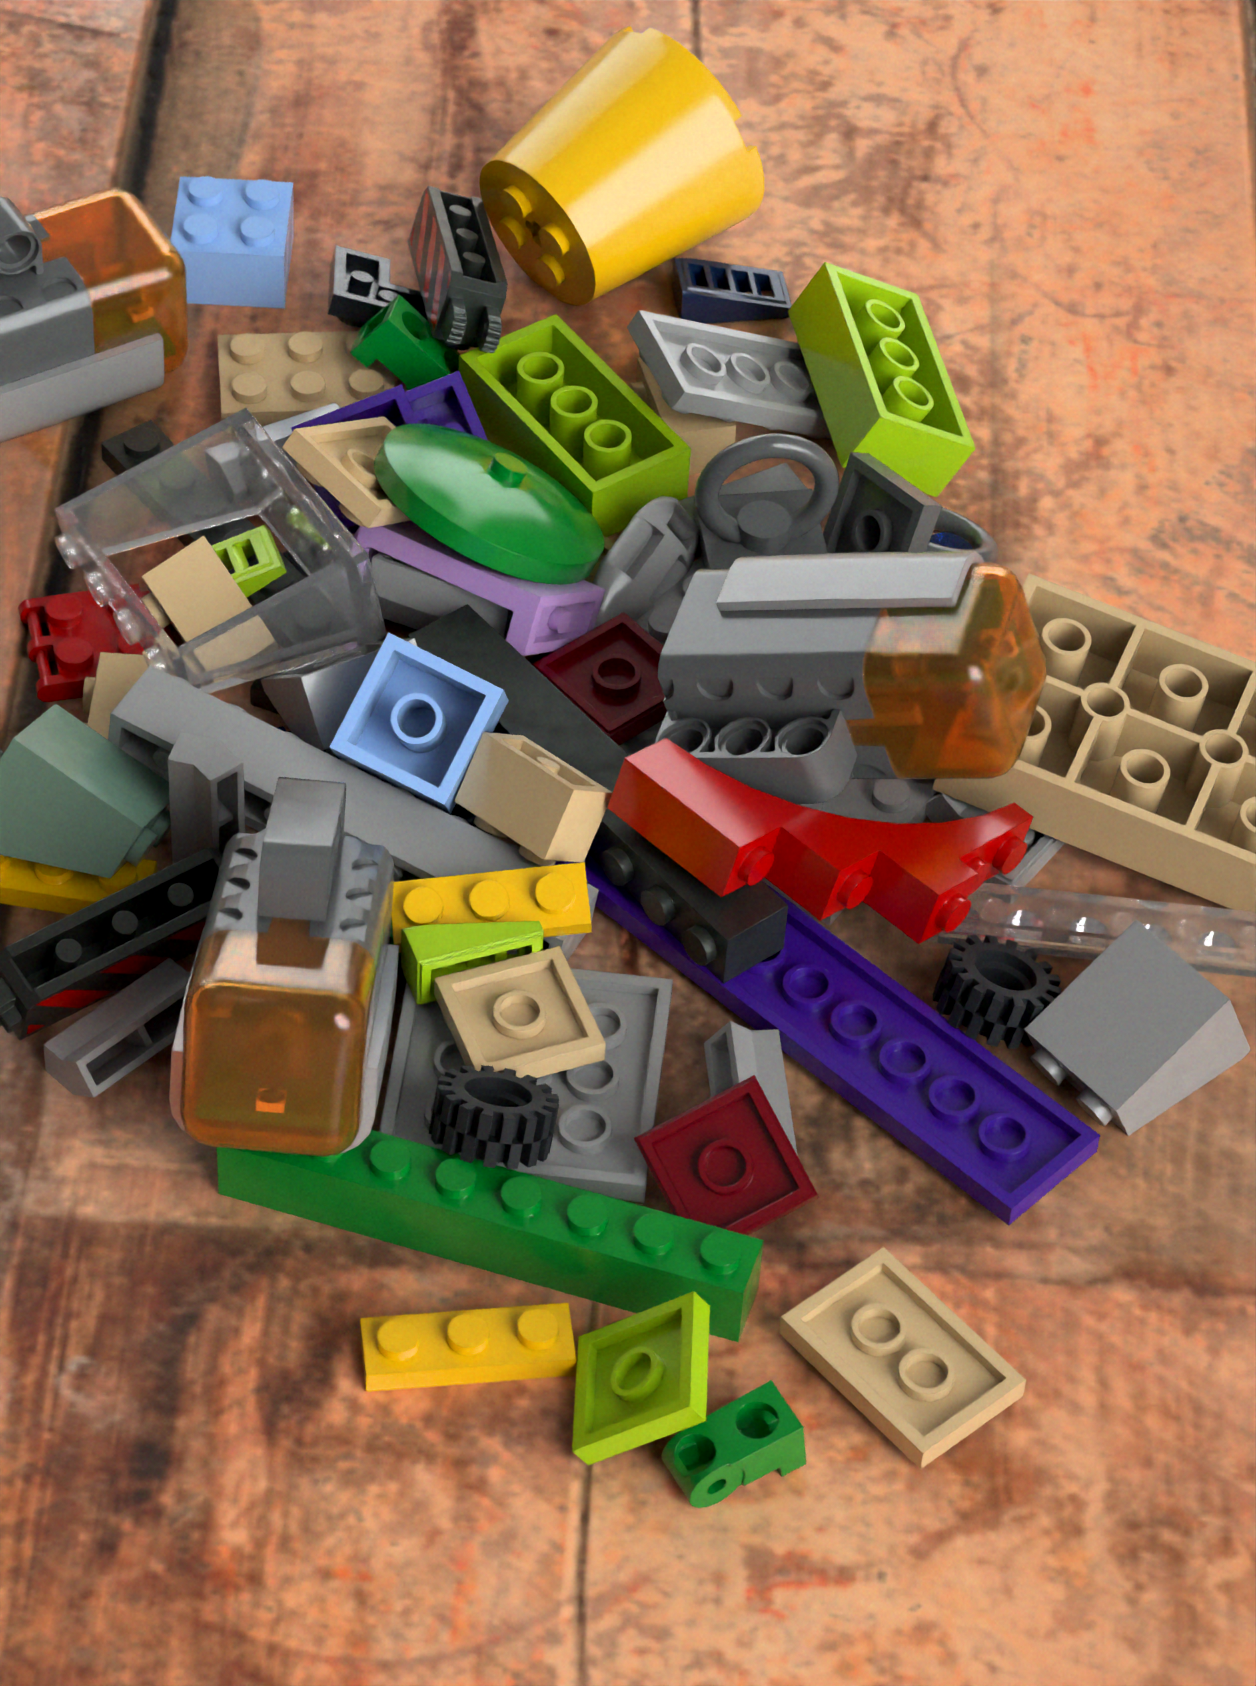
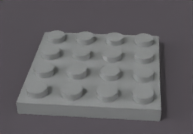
M570 968L606 1042L605 1060L537 1078L536 1085L547 1084L552 1088L551 1094H557L559 1097V1109L550 1153H548V1157L544 1162L537 1160L536 1166L526 1167L519 1162L518 1169L513 1170L619 1200L644 1203L649 1167L634 1138L655 1126L673 979ZM408 983L405 989L379 1132L442 1149L443 1144L435 1145L431 1140L432 1134H429L438 1079L440 1075L445 1076V1071L454 1069L460 1072V1067L466 1065L438 1002L433 1001L417 1005ZM496 1162V1165L505 1167L503 1163Z

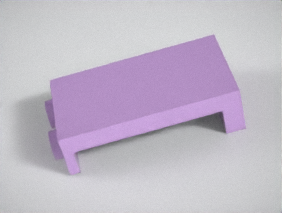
M412 520L373 528L360 526L351 542L352 557L348 567V574L357 579L369 578L372 557L382 552L513 611L506 641L523 656L556 651L593 630L605 593V589L585 580L573 584H544L499 572L451 549L428 534Z

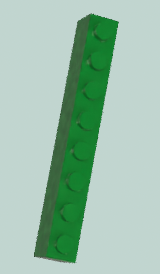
M240 1120L241 1127L245 1131L252 1133L271 1134L281 1128V1123ZM310 1126L305 1133V1139L323 1141L346 1136L344 1129ZM371 1130L370 1134L359 1146L344 1153L315 1154L216 1145L218 1194L633 1313H640L694 1291L710 1305L709 1334L738 1343L758 1292L764 1240L524 1172L506 1169V1167L495 1165V1168L484 1167V1161L474 1159L472 1163L460 1160V1154L449 1155L442 1151V1149Z

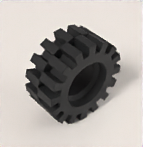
M977 935L967 936L966 941L960 938L954 943L953 948L951 947L932 995L933 1001L938 1002L936 1009L939 1014H950L947 1023L955 1029L962 1025L968 1028L965 1033L966 1036L976 1040L977 1035L980 1034L987 1037V1045L998 1047L1000 1040H1004L1008 1049H1018L1020 1042L1026 1047L1032 1045L1024 1029L1061 994L1062 988L1059 987L1061 983L1058 975L1051 974L1053 967L1047 961L1037 963L1035 960L1038 954L1028 948L1024 953L1016 950L1017 942L1007 939L1006 944L1001 945L998 943L997 936L986 935L982 942Z
M471 1065L461 1066L460 1072L450 1069L445 1071V1076L440 1075L438 1079L429 1134H432L431 1140L435 1145L443 1144L442 1151L449 1155L460 1152V1160L472 1163L474 1159L484 1160V1167L495 1168L496 1162L503 1163L506 1169H518L519 1162L526 1167L536 1166L537 1160L544 1162L548 1157V1153H550L559 1109V1097L557 1094H551L552 1088L547 1084L536 1085L537 1078L528 1074L522 1078L516 1077L515 1070L505 1068L504 1073L494 1072L493 1066L481 1065V1071H476Z

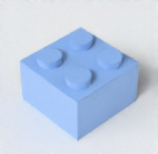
M180 176L169 247L171 303L285 309L294 238L293 182H276L265 179L238 180L208 176Z
M388 632L329 748L338 758L354 764L356 767L395 787L405 789L413 796L451 814L456 805V802H454L483 732L492 733L509 700L503 689Z

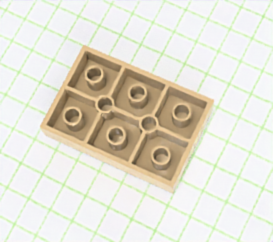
M1029 573L1008 614V621L1028 679L1026 689L1013 690L998 737H964L966 730L963 729H968L985 691L970 692L946 740L932 789L988 812L1015 802L1033 816L1030 829L1256 919V662Z

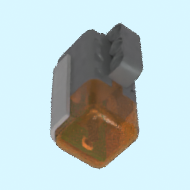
M121 187L106 188L22 215L10 199L0 196V443L63 423L160 388L164 383V375L180 367L188 352L187 270L181 253L141 201L134 194Z
M976 551L852 552L745 556L735 559L730 568L699 569L691 579L661 651L658 664V680L665 695L663 702L667 712L655 743L668 738L706 765L751 788L794 804H816L833 799L844 790L849 779H991L1005 775L1017 763L1022 753L1046 681V659L1022 584L1007 566L984 562L982 556Z
M278 777L266 829L255 834L237 833L232 836L225 846L207 919L186 987L171 1053L170 1105L172 1116L180 1128L197 1143L218 1148L325 1157L339 1155L359 1146L371 1132L387 1058L396 996L399 945H390L395 869L393 858L384 846L364 844L358 837L344 836L345 782Z

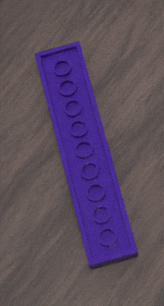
M587 853L584 860L587 883L599 889L595 906L755 1030L779 1029L781 1048L786 1054L1007 1225L1014 1222L1097 1152L1100 1134L975 1040L966 1036L959 1028L955 1029L947 1023L948 1020L768 884L766 885L788 904L784 948L723 984L705 966L696 964L688 956L683 944L664 926H658L653 923L646 915L642 905L622 886L614 885L607 878L602 867ZM556 861L555 865L580 862Z

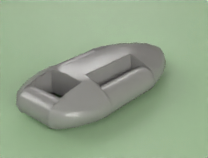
M661 496L643 506L632 517L631 521L600 562L592 584L605 589V593L594 628L622 612H625L636 621L641 615L654 607L653 603L690 570L699 548V527L677 499Z

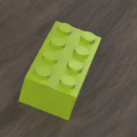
M824 262L788 310V314L841 467L846 468L851 452L869 453L925 494L938 497L976 447L919 296L916 293Z
M557 314L501 337L493 354L480 351L479 347L459 355V372L486 437L492 443L531 462L566 487L590 511L598 522L603 536L608 537L624 530L632 517L655 498L668 496L680 501L688 497L691 448Z

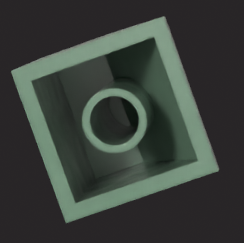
M56 703L16 735L0 758V855L111 878L127 862L137 867L152 846L156 848L171 829L169 782Z

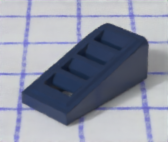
M694 258L673 259L671 288L680 319L709 324L789 318L788 310L792 304L782 271ZM761 291H772L773 297L763 296Z

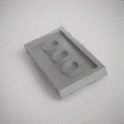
M638 310L628 324L627 329L639 349L640 358L651 370L662 390L664 401L672 409L683 414L695 413L720 418L726 422L737 421L763 426L773 431L779 429L805 434L815 439H832L798 343Z

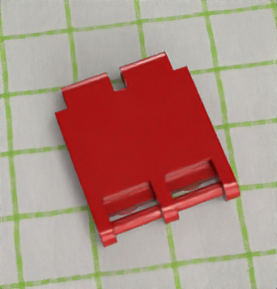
M139 583L30 598L22 601L18 606L21 621L28 624L31 640L27 644L29 659L37 663L40 679L36 682L35 688L38 699L43 702H55L82 698L85 678L96 677L100 652L175 657L177 674L180 671L178 664L180 661L175 651L176 645L172 630L169 628V625L160 629L141 601V598L150 592H141ZM40 623H47L49 636H43ZM55 661L58 675L51 674L49 662Z

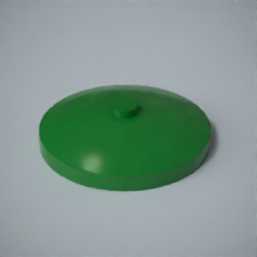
M406 424L392 429L387 434L375 457L374 471L380 486L390 500L410 520L451 549L489 568L537 583L573 584L586 579L590 575L603 552L604 537L602 530L590 511L574 494L539 467L490 441L448 427L432 424Z

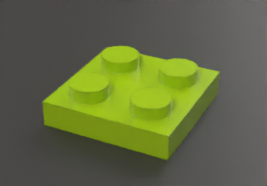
M693 1291L578 1337L572 1452L588 1466L706 1421L710 1305L696 1292Z

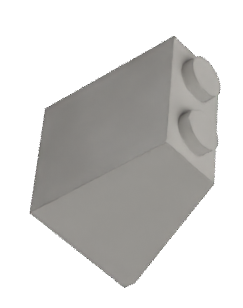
M1137 919L1024 1029L1036 1051L1030 1059L1040 1072L1057 1086L1064 1079L1067 1080L1080 1092L1076 1097V1101L1093 1120L1103 1127L1111 1120L1128 1136L1242 1060L1251 1051L1230 999Z

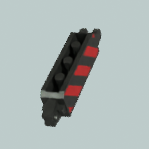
M428 186L423 192L408 239V246L432 336L437 338L443 345L452 349L469 350L470 347H479L480 351L493 354L501 338L502 321L500 315L506 300L508 283L483 201L480 198L472 196L469 198Z
M206 847L6 946L0 951V1027L3 1026L7 1033L14 1031L21 1041L127 987L170 957L177 962L196 952L207 919L223 855L221 856L216 848Z

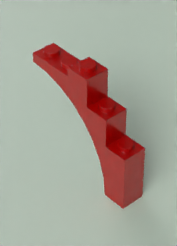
M668 738L624 758L607 807L721 898L746 884L753 886L763 878H766L820 921L845 907L853 909L863 901L917 944L926 941L943 930L948 933L956 929L963 922L971 908V901L967 899L968 896L974 893L984 881L999 873L1006 875L1017 867L1027 851V844L1024 842V839L1033 820V816L1015 802L981 816L942 823H890L849 818L800 806L751 788L706 765Z

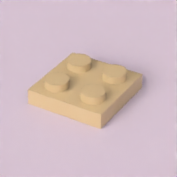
M560 946L435 978L434 996L465 1065H471L476 1071H481V1065L493 1066L494 1072L504 1073L505 1068L515 1070L516 1077L519 1078L527 1074L539 1078L605 1060L606 1042Z

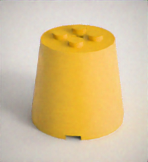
M627 26L612 35L483 166L479 177V187L487 216L497 236L520 268L533 281L560 301L580 306L595 300L751 216L759 208L763 199V167L757 147L753 145L745 146L734 123L742 116L740 111L709 69L688 49L668 35L652 28L647 29L641 34L633 32L632 27Z

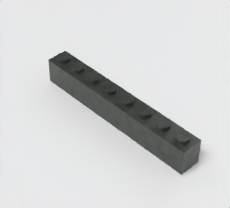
M468 604L408 635V638H415L419 648L504 690L509 701L492 733L523 735L613 792L624 758L629 755ZM608 808L606 809L588 854L602 867L605 875L614 885L622 886L642 905L646 915L653 923L658 926H664L683 944L688 956L696 964L705 966L724 984L784 948L788 904L762 880L753 886L746 884L721 898Z

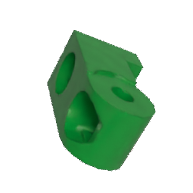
M400 294L361 327L350 351V354L366 368L378 359L406 384L407 391L459 371L460 353L458 350L447 347L437 338H433L429 322Z
M772 1380L707 1415L705 1422L678 1432L666 1444L662 1451L661 1459L690 1504L697 1508L709 1507L728 1497L738 1486L742 1484L745 1486L776 1469L781 1477L806 1465L804 1427Z

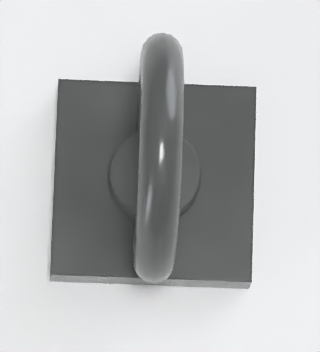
M769 433L737 441L715 455L702 470L697 480L693 504V518L699 527V545L704 568H730L735 559L745 556L828 553L820 522L832 509L839 490L838 471L828 453L819 445L805 438L791 434ZM768 458H785L800 462L812 472L815 480L813 491L812 489L719 495L722 484L734 471L751 462Z
M850 453L839 485L836 501L830 511L823 532L828 553L976 551L982 556L987 570L996 563L999 554L997 543L985 529L972 520L942 507V505L871 454ZM935 529L959 540L970 549L951 548L929 541Z

